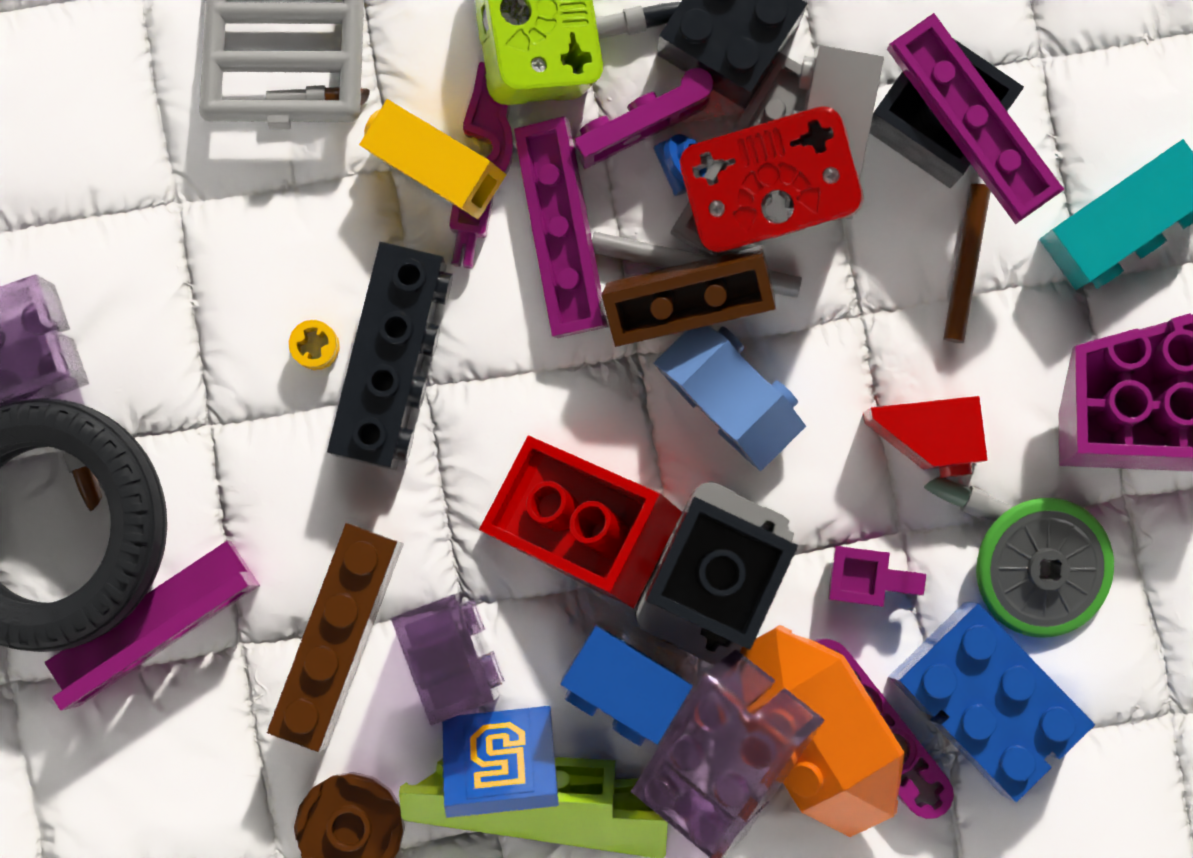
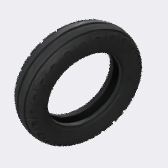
M49 398L21 400L0 406V468L14 457L29 450L42 447L56 448L76 457L91 470L105 493L110 512V536L105 555L96 572L80 589L63 599L51 603L29 600L10 591L0 582V645L32 652L59 651L83 645L106 634L125 620L143 600L157 576L165 551L168 527L166 501L159 476L147 453L137 440L116 421L93 408L71 401Z

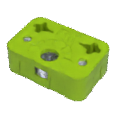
M475 0L478 33L486 68L487 89L494 101L503 105H515L536 101L575 100L581 98L601 77L603 60L593 0ZM502 12L508 13L510 18L516 19L518 24L512 25L509 19L502 17Z

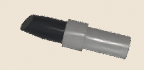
M680 2L660 3L647 7L639 5L625 8L620 13L597 17L596 24L599 39L628 33V35L647 31V28L667 24Z

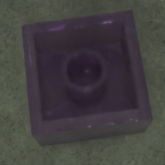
M456 593L390 618L430 726L491 703L500 695L497 686L505 682V677L495 652L491 651L485 654L478 633L485 631L486 627L475 599L465 602L463 594Z

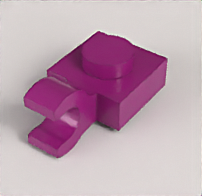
M834 546L827 600L884 607L885 591L924 596L926 574L888 569L889 552Z

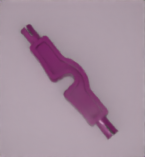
M480 62L477 68L474 90L463 122V131L468 138H475L478 141L489 143L492 146V151L485 158L508 174L514 154V140L508 122L510 105L500 104L490 96L485 77V62ZM494 196L479 220L452 205L449 227L451 232L457 235L451 265L461 267L465 248L463 266L468 269L473 268L477 238H485L488 233Z

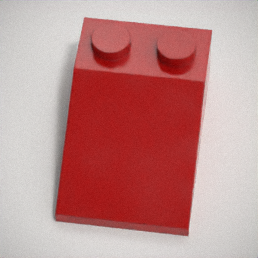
M528 435L479 531L634 609L683 512L659 492Z

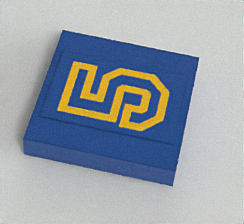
M550 706L442 717L444 808L446 818L559 806Z

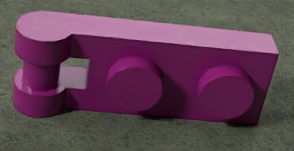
M703 68L689 69L682 77L681 86L657 97L655 92L647 93L635 99L627 106L629 112L611 121L608 116H602L584 125L580 129L581 136L575 138V152L584 170L704 110L709 103L710 94L713 89V79L709 72Z

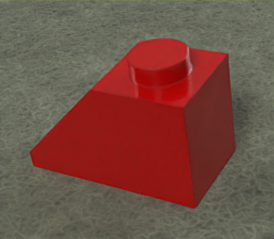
M980 396L872 407L863 412L864 423L923 470L939 468L940 478L972 475L973 464L988 461Z

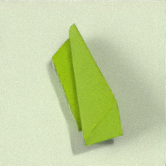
M555 757L559 806L446 818L442 758L437 761L436 772L416 785H409L406 782L400 786L401 818L408 822L650 858H664L667 846L669 776L615 780L616 760Z

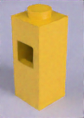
M386 99L380 110L375 111L370 116L365 125L364 137L359 143L361 147L378 159L479 220L507 175L490 160L389 99Z

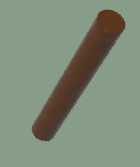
M972 183L970 185L943 340L949 342L964 343L991 195V191L986 184Z

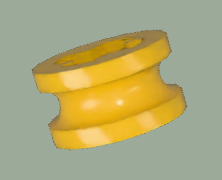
M306 320L298 324L291 332L288 341L289 351L293 359L303 367L311 370H323L331 366L338 358L340 351V341L335 331L325 322L319 320ZM317 331L316 334L321 339L325 335L328 338V344L321 347L322 356L317 359H312L313 356L309 352H306L304 355L301 352V346L308 343L307 334Z

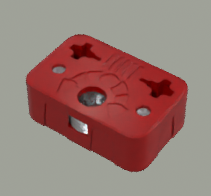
M816 107L687 147L681 155L680 169L702 244L708 250L714 252L732 251L745 245L766 239H774L805 230L808 227L829 221H837L856 214L862 208L864 194L851 154L846 127L839 113L830 107ZM815 124H820L824 131H833L834 138H830L825 142L826 151L818 153L812 145L803 146L800 144L794 146L812 136L811 126ZM712 156L718 162H728L730 164L736 162L733 165L726 166V170L718 173V183L716 184L711 179L700 176V170L708 165L707 157ZM780 192L782 198L792 199L794 202V208L787 211V221L783 223L779 222L777 216H768L766 213V206H770L773 203L772 195Z

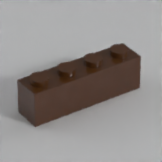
M345 523L266 732L267 734L316 752H320L328 747L403 548V542L353 524Z

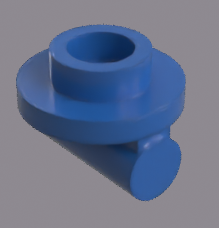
M676 134L653 147L674 196L687 192L680 169L681 155L687 147L698 143L696 140L682 134ZM707 167L700 170L701 177H704Z

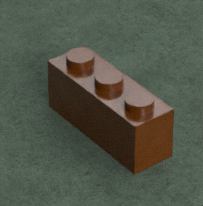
M763 245L607 282L601 295L615 347L776 310L775 293Z

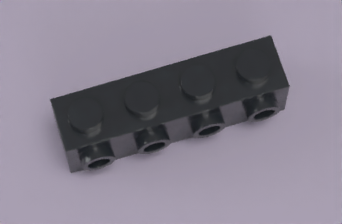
M379 242L327 453L336 457L394 471L397 470L399 460H408L415 430L407 428L412 407L421 408L427 387L428 378L420 376L425 355L434 356L439 340L440 325L433 324L438 303L447 304L452 287L453 274L446 272L447 264L443 256Z

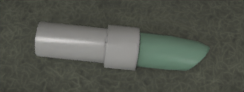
M940 476L924 486L926 490L942 500L959 506L961 511L978 518L982 516L994 522L1013 507L990 497L989 493L973 486L968 488L952 480L940 478Z

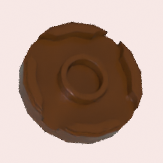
M357 772L332 775L314 786L299 805L294 824L295 839L297 840L302 858H394L400 850L405 831L404 820L401 818L400 803L393 791L377 778Z

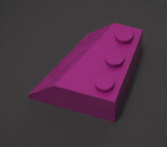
M1189 313L1174 317L1164 323L1142 329H1132L1079 344L1072 348L1058 413L1059 466L1193 471V314Z

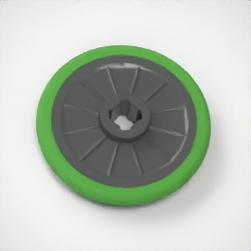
M1058 498L1028 500L1003 513L987 531L977 557V583L987 608L1007 628L1031 637L1046 638L1060 636L1076 630L1088 622L1105 602L1114 576V555L1111 542L1102 525L1083 507ZM1044 559L1051 560L1050 570L1052 572L1047 577L1044 575L1039 576L1041 574L1040 562Z

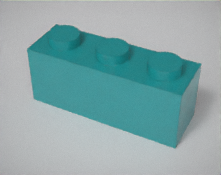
M1184 139L1180 140L1039 239L1075 291L1090 282L1093 283L1096 289L1101 288L1124 272L1119 262L1128 255L1135 252L1139 259H1142L1168 241L1162 233L1164 230L1176 222L1179 223L1183 230L1193 224V151Z

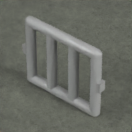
M205 0L199 101L200 116L209 122H267L269 129H291V122H353L357 120L360 115L364 0H343V2H227V0ZM226 24H342L341 51H224ZM223 72L340 73L339 100H222Z

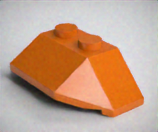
M778 625L757 637L751 650L742 647L735 659L742 718L801 813L848 837H852L893 818L898 808L897 797L901 783L904 751L845 656L813 640L792 634V630L782 625Z

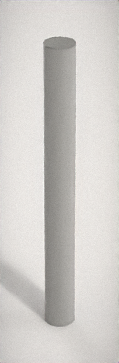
M594 231L592 238L594 253L664 269L711 258ZM769 270L774 293L798 297L802 277Z

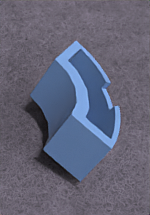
M708 325L685 331L653 364L693 408L697 405L720 428L717 433L761 472L807 427L794 410L799 401L778 380L772 384L767 382L743 358L740 353L745 347L726 327L722 326L716 331Z

